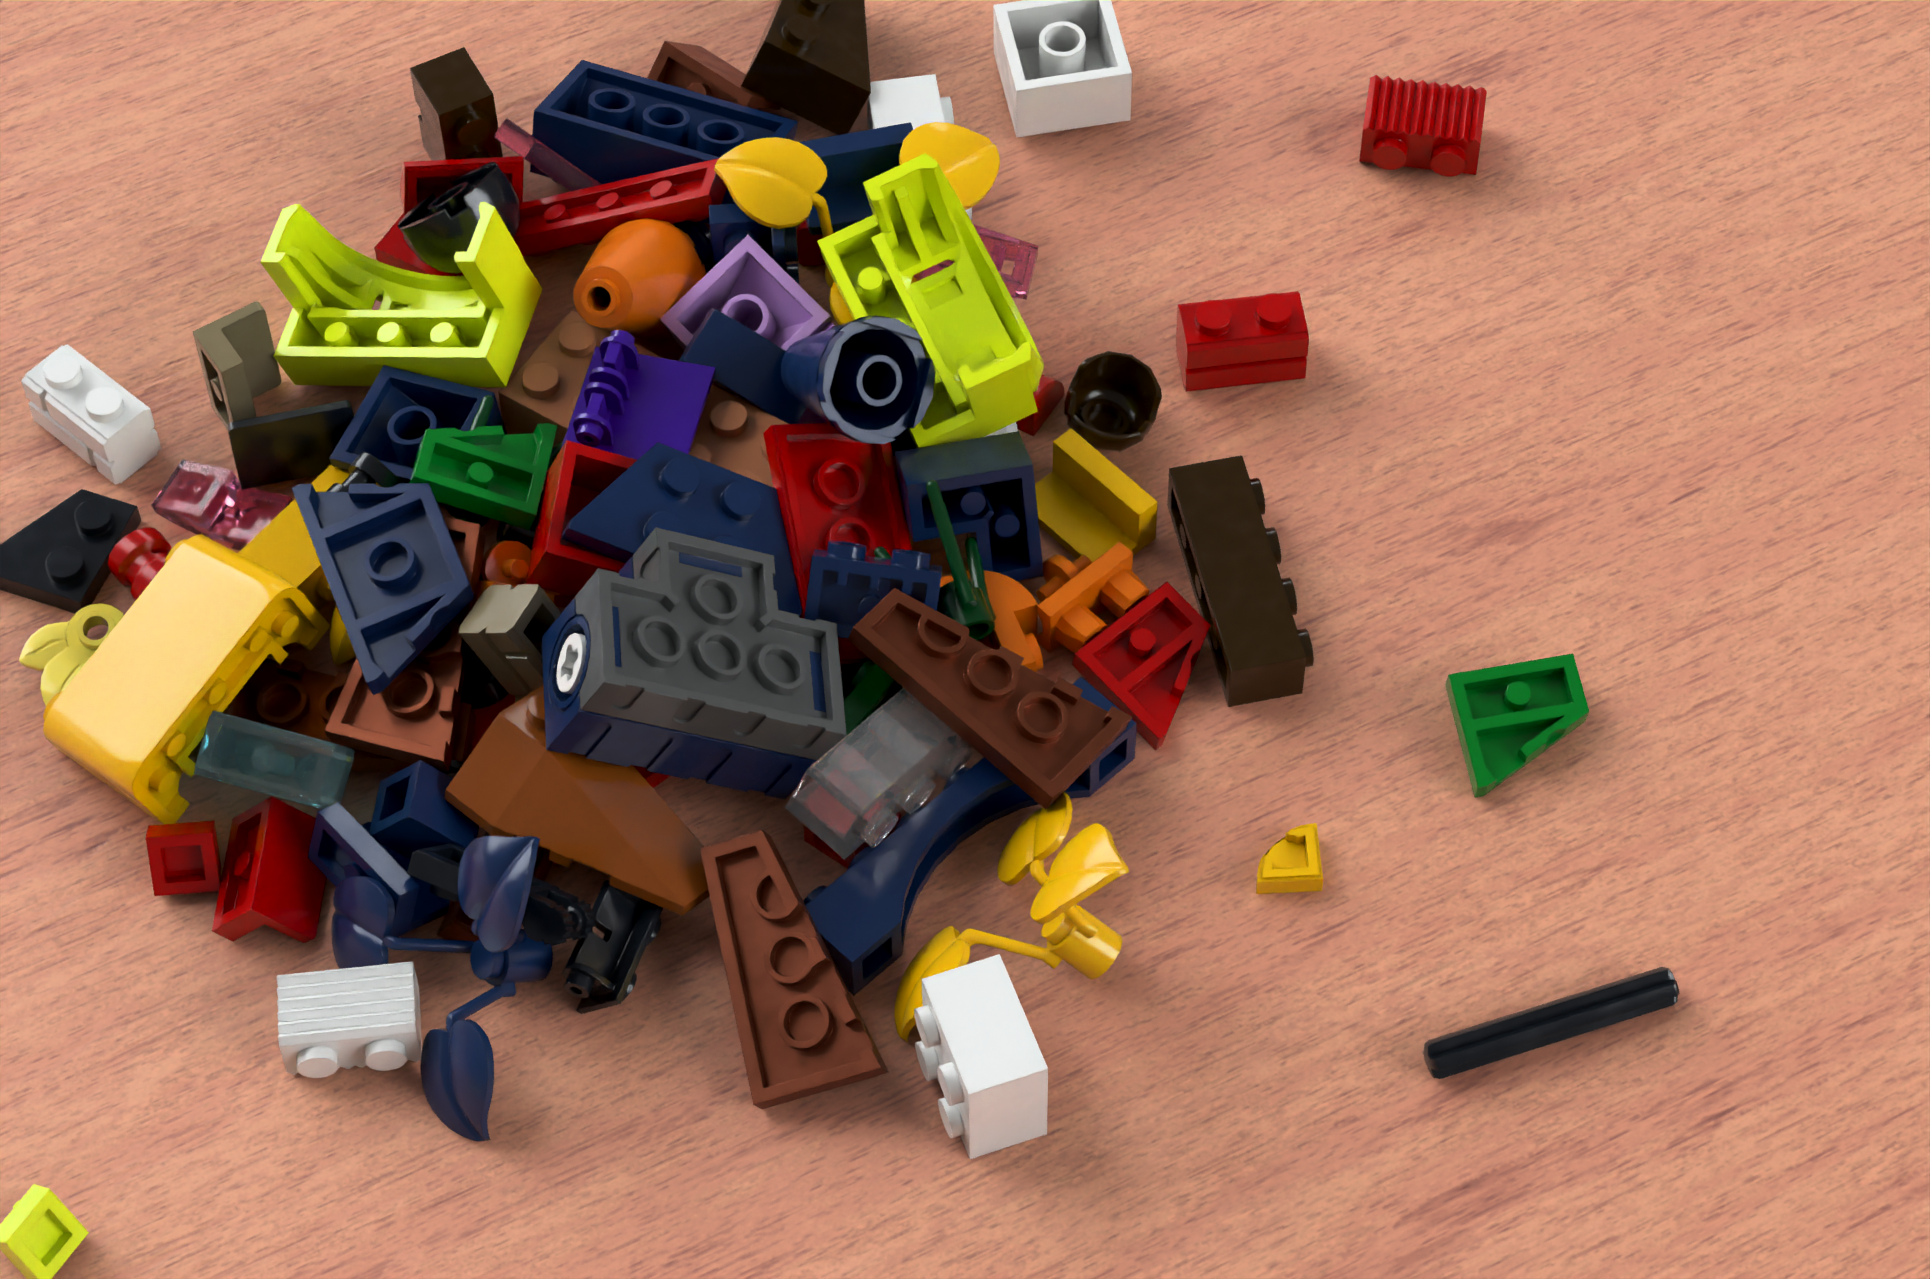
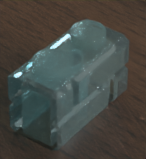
M212 711L203 736L194 774L324 809L337 802L341 804L354 760L355 750L328 741Z

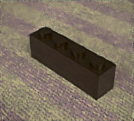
M1242 455L1169 468L1167 506L1200 615L1210 624L1207 639L1228 707L1302 694L1305 667L1313 666L1314 663L1313 648L1307 629L1297 630L1293 615L1297 614L1296 593L1290 577L1281 579L1277 567L1281 563L1280 543L1275 528H1265L1261 515L1265 514V498L1259 478H1249Z

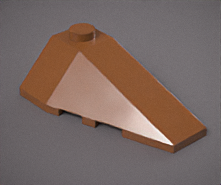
M544 685L499 712L445 790L444 799L490 835L540 838L539 846L550 850L549 860L568 868L573 860L607 874L610 886L683 916L710 897L700 851L704 846L633 765L626 767L587 759L586 755L572 752L563 754L546 750Z

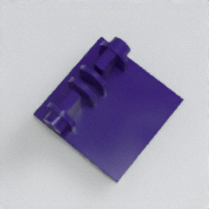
M623 330L612 331L610 336L602 339L600 347H596L562 446L566 440L638 460L659 442L689 454L716 373V367L638 354L637 348L634 345L635 338L630 333Z

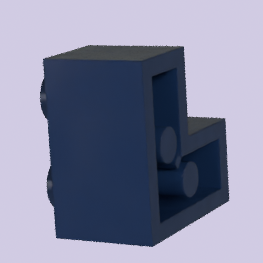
M1019 431L895 452L903 509L913 542L940 538L926 490V483L929 480H935L939 485L943 501L945 502L954 534L967 533V538H976L983 570L997 572L1016 581L1044 576L1033 463Z

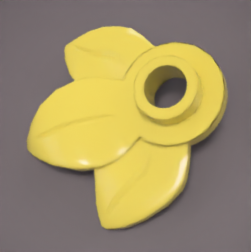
M105 603L87 605L78 610L69 622L47 624L30 636L21 652L19 661L27 668L43 671L40 690L46 706L57 693L66 689L122 619L124 614L118 608ZM101 624L108 627V632L103 638L98 640L87 638V633L92 627Z

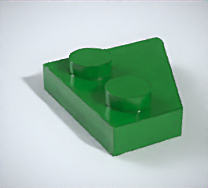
M539 423L534 433L509 435L504 434L502 425L480 426L471 431H461L456 428L426 429L419 445L410 483H429L438 502L530 531L537 514L557 426L550 423Z
M1574 654L1448 674L1445 683L1474 797L1485 796L1583 724L1589 713Z

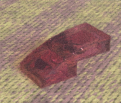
M182 459L151 506L155 513L197 535L202 534L221 545L241 551L293 501V498L253 488L241 490L240 483L233 470Z

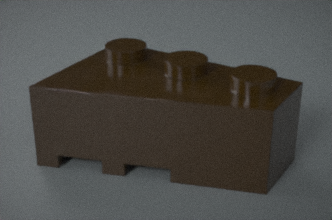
M777 0L741 86L765 97V100L837 135L849 133L871 93L864 0Z

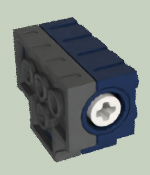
M656 527L618 573L598 568L542 636L546 750L568 754L569 752L586 755L587 759L626 767L630 765L644 767L646 771L683 779L692 777L706 780L707 784L745 792L748 790L765 793V796L785 800L818 766L820 761L846 736L837 623L819 619L812 621L799 618L798 614L778 610L777 591L774 590L773 577L776 575L774 555Z

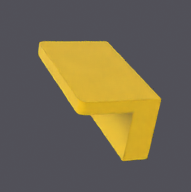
M1072 428L1053 441V470L1035 484L1039 526L1077 559L1081 555H1085L1092 563L1119 541L1135 555L1156 539L1158 502Z

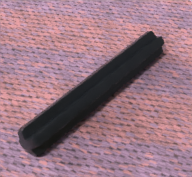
M1659 967L1430 1039L1424 1044V1060L1433 1078L1442 1079L1673 1006L1678 1001L1679 987L1671 970L1666 967Z

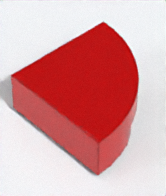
M1043 374L1041 375L1037 391L1033 392L1038 412L1016 422L1017 429L1033 437L1065 395L1064 386L1060 381Z

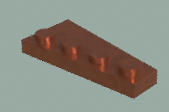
M443 516L474 594L477 597L486 539L480 524ZM476 597L382 692L375 695L372 694L356 658L324 730L330 742L412 764L422 760L440 771L449 773L469 645L459 634V627L475 605Z
M896 588L886 595L852 628L848 641L1045 810L1127 728L1132 719V716L1114 706H1111L1108 712L1080 696L1083 691L1082 689L1060 677L1055 683L1021 665L1024 658L1007 648L1000 646L999 650H995L971 638L968 627Z
M763 830L701 848L704 871L753 1105L760 1109H766L889 1073L772 837Z

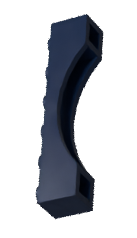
M1082 677L1073 683V685L1083 690L1080 695L1082 698L1108 712L1111 706L1119 709ZM1131 719L1127 728L1064 791L1069 795L1070 799L1090 797L1135 759L1137 726L1135 721ZM985 757L972 768L964 767L955 772L937 797L924 807L916 806L908 811L899 821L891 835L876 847L871 845L862 849L853 858L844 874L828 887L825 885L817 887L804 899V903L848 991L853 996L902 956L906 927L917 897L936 867L961 842L987 824L1022 808L1038 805L1033 798Z

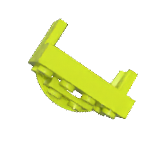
M924 153L863 182L873 215L817 242L826 266L853 320L874 315L896 318L915 329L923 339L919 341L926 357L933 361L935 382L933 398L923 420L913 429H907L916 448L985 437L1038 412L1033 392H1036L1044 369V362L991 256L937 161ZM945 260L954 261L949 267L911 283L915 274Z
M480 202V219L467 252H456L454 255L455 263L464 276L430 275L404 270L379 262L355 251L336 239L300 204H294L282 209L260 263L293 307L273 357L294 385L372 386L383 365L471 387H506L543 288L526 264L522 253L496 208L486 202ZM375 300L382 302L379 310H372Z

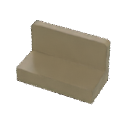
M253 302L193 331L212 408L227 430L230 422L257 417L253 398L279 386L282 382L278 363L273 357L275 350L266 311L259 302Z

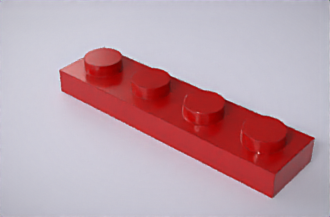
M719 158L519 203L521 219L517 234L513 239L522 256L538 257L559 248L577 244H596L612 229L628 221L649 218L673 224L686 220L691 222L704 220L709 217V205L722 204L727 189L724 181L714 171Z

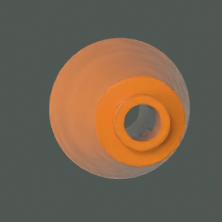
M644 218L628 221L615 227L600 241L575 284L573 298L579 315L590 325L609 331L623 330L630 333L634 338L652 340L670 336L671 334L660 318L707 274L705 265H701L698 254L694 249L696 245L688 234L666 221Z

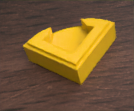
M1317 823L1305 824L1290 829L1285 833L1284 838L1275 843L1263 855L1257 871L1256 894L1322 891L1323 873Z

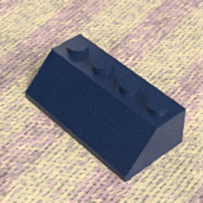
M581 60L534 110L530 172L549 177L561 185H577L588 188L717 159L731 149L755 139L779 137L794 140L798 121ZM727 188L722 204H736ZM709 217L701 220L703 223L710 224Z

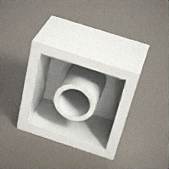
M1022 0L993 5L994 55L1016 138L1130 120L1132 71L1111 0Z
M1000 954L923 978V1006L914 1009V1017L921 1037V1041L915 1042V1048L924 1077L927 1081L938 1079L944 1094V1098L938 1099V1106L948 1136L951 1139L961 1136L969 1158L973 1159L1046 1135L1048 1067Z

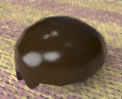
M1106 351L1089 357L1078 366L1068 388L1064 401V415L1067 417V425L1095 449L1121 452L1143 441L1145 435L1150 431L1155 422L1162 399L1161 387L1152 369L1131 354Z

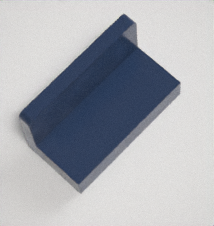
M911 122L800 142L814 151L826 165L827 178L817 194L823 196L827 201L833 232L840 231L873 215L863 182L900 165V149L903 140L913 130ZM812 205L811 212L806 219L808 231L811 235H820L822 231L818 213Z
M339 802L317 811L308 858L335 887L342 880L351 876H368L379 881L391 895L395 906L391 935L399 937L446 915L450 901L431 893L429 890L430 883L408 875L410 859L377 842L369 834L371 822L360 825Z

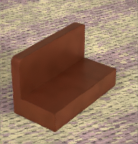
M664 41L647 77L651 80L757 110L758 108L781 109L780 106L765 100V97L742 87L745 73L698 45Z

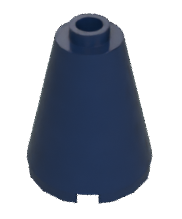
M874 315L855 319L793 343L783 356L781 378L785 388L791 395L843 436L861 443L886 444L897 440L893 438L908 428L913 429L923 420L933 398L935 369L932 359L926 357L919 341L923 339L915 329L896 318Z

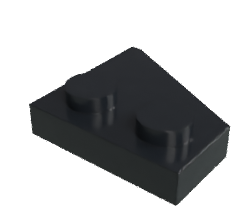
M79 490L0 544V590L72 613H76L81 608L91 605L111 573L108 566L109 554L114 546L124 536L135 531L141 522L138 507L87 490Z

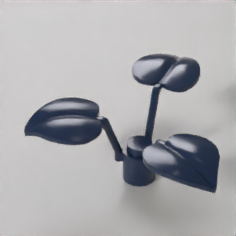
M489 835L474 839L466 847L459 866L458 897L465 914L474 919L471 930L474 935L479 936L477 941L401 938L391 935L390 932L395 915L394 902L387 889L372 877L351 876L345 878L337 885L334 891L333 905L336 910L332 916L331 935L333 952L339 969L388 964V948L406 951L471 953L470 962L474 974L479 979L494 985V988L450 1012L446 1018V1029L430 1030L424 1039L421 1053V1080L425 1096L432 1110L449 1129L473 1141L491 1140L487 1119L493 1094L494 1058L489 1038L481 1026L475 1021L465 1019L500 998L515 996V983L544 980L552 967L553 952L551 944L545 945L544 941L537 942L530 939L525 930L520 929L530 893L540 838L534 836L508 837Z

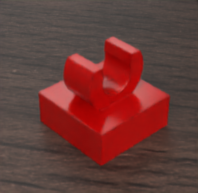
M215 820L148 826L146 844L154 896L219 891L222 868Z

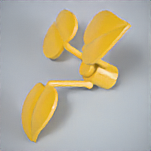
M943 122L923 124L912 130L903 140L899 153L900 165L924 153L935 159L965 210L978 204L988 194L995 182L1000 166L998 149L989 138L964 127ZM761 138L745 142L731 149L716 162L714 171L724 181L734 202L748 217L757 223L775 229L794 227L808 218L813 205L818 213L823 238L834 233L827 201L823 196L817 194L826 181L827 168L820 157L809 147L786 138ZM826 266L825 280L831 288L829 302L833 316L838 325L853 321ZM913 277L911 283L917 282L918 280L915 277Z
M1063 792L1047 810L1042 807L1035 811L1017 828L1002 850L997 866L999 880L1008 886L1017 884L1030 872L1032 877L1042 887L1032 903L1030 916L1037 923L1043 924L1041 936L1047 940V947L1044 948L971 928L964 930L961 934L953 926L944 928L915 955L905 970L898 987L894 1010L895 1025L899 1037L907 1043L909 1033L916 1024L914 1009L923 1006L922 979L967 965L972 945L983 944L1042 960L1053 969L1064 960L1091 980L1104 974L1117 958L1122 947V936L1084 908L1076 905L1113 880L1129 873L1126 863L1116 849L1110 831L1099 823L1087 826L1059 852L1050 867L1049 876L1045 872L1044 859L1060 847L1070 828L1073 808L1067 793Z

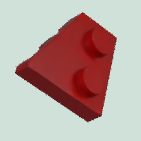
M1165 582L1074 654L1072 665L1097 691L1121 711L1132 716V720L1137 723L1136 731L1156 751L1163 745L1207 637L1210 624L1168 582Z

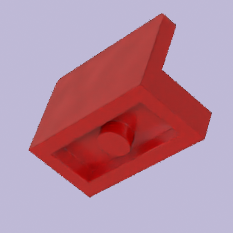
M271 796L232 819L212 932L235 941L255 929L267 925L302 943H307L316 937L326 876L308 858L316 818Z

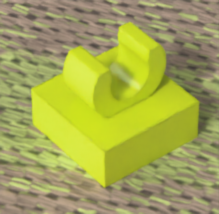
M33 1184L22 1199L15 1203L13 1210L0 1224V1250L26 1279H52L89 1232L51 1189Z

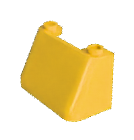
M202 534L181 540L172 547L166 557L165 565L66 689L57 693L48 702L43 714V733L46 739L60 752L161 824H175L190 805L178 792L181 775L184 772L192 778L199 769V766L188 757L267 656L281 665L288 656V653L282 647L293 642H297L311 651L331 625L300 589L281 576Z

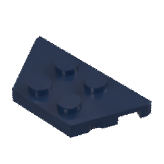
M659 442L574 516L563 532L562 540L625 564L633 557V554L656 527L774 555L776 575L773 577L774 590L777 591L778 610L798 614L800 618L802 606L776 488Z
M374 483L350 484L348 492H316L312 484H299L291 487L366 683L373 695L378 694L476 597L429 483H399L388 488L379 487Z

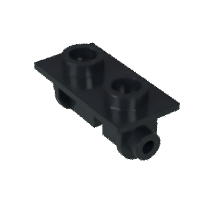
M608 880L603 882L592 910H595L594 916L597 917L595 919V927L605 935L602 939L593 932L589 933L588 937L578 939L562 972L566 979L564 989L569 994L581 998L576 1009L580 1014L621 1004L635 986L637 980L635 970L646 946L653 941L661 927L660 915L663 907L610 886Z

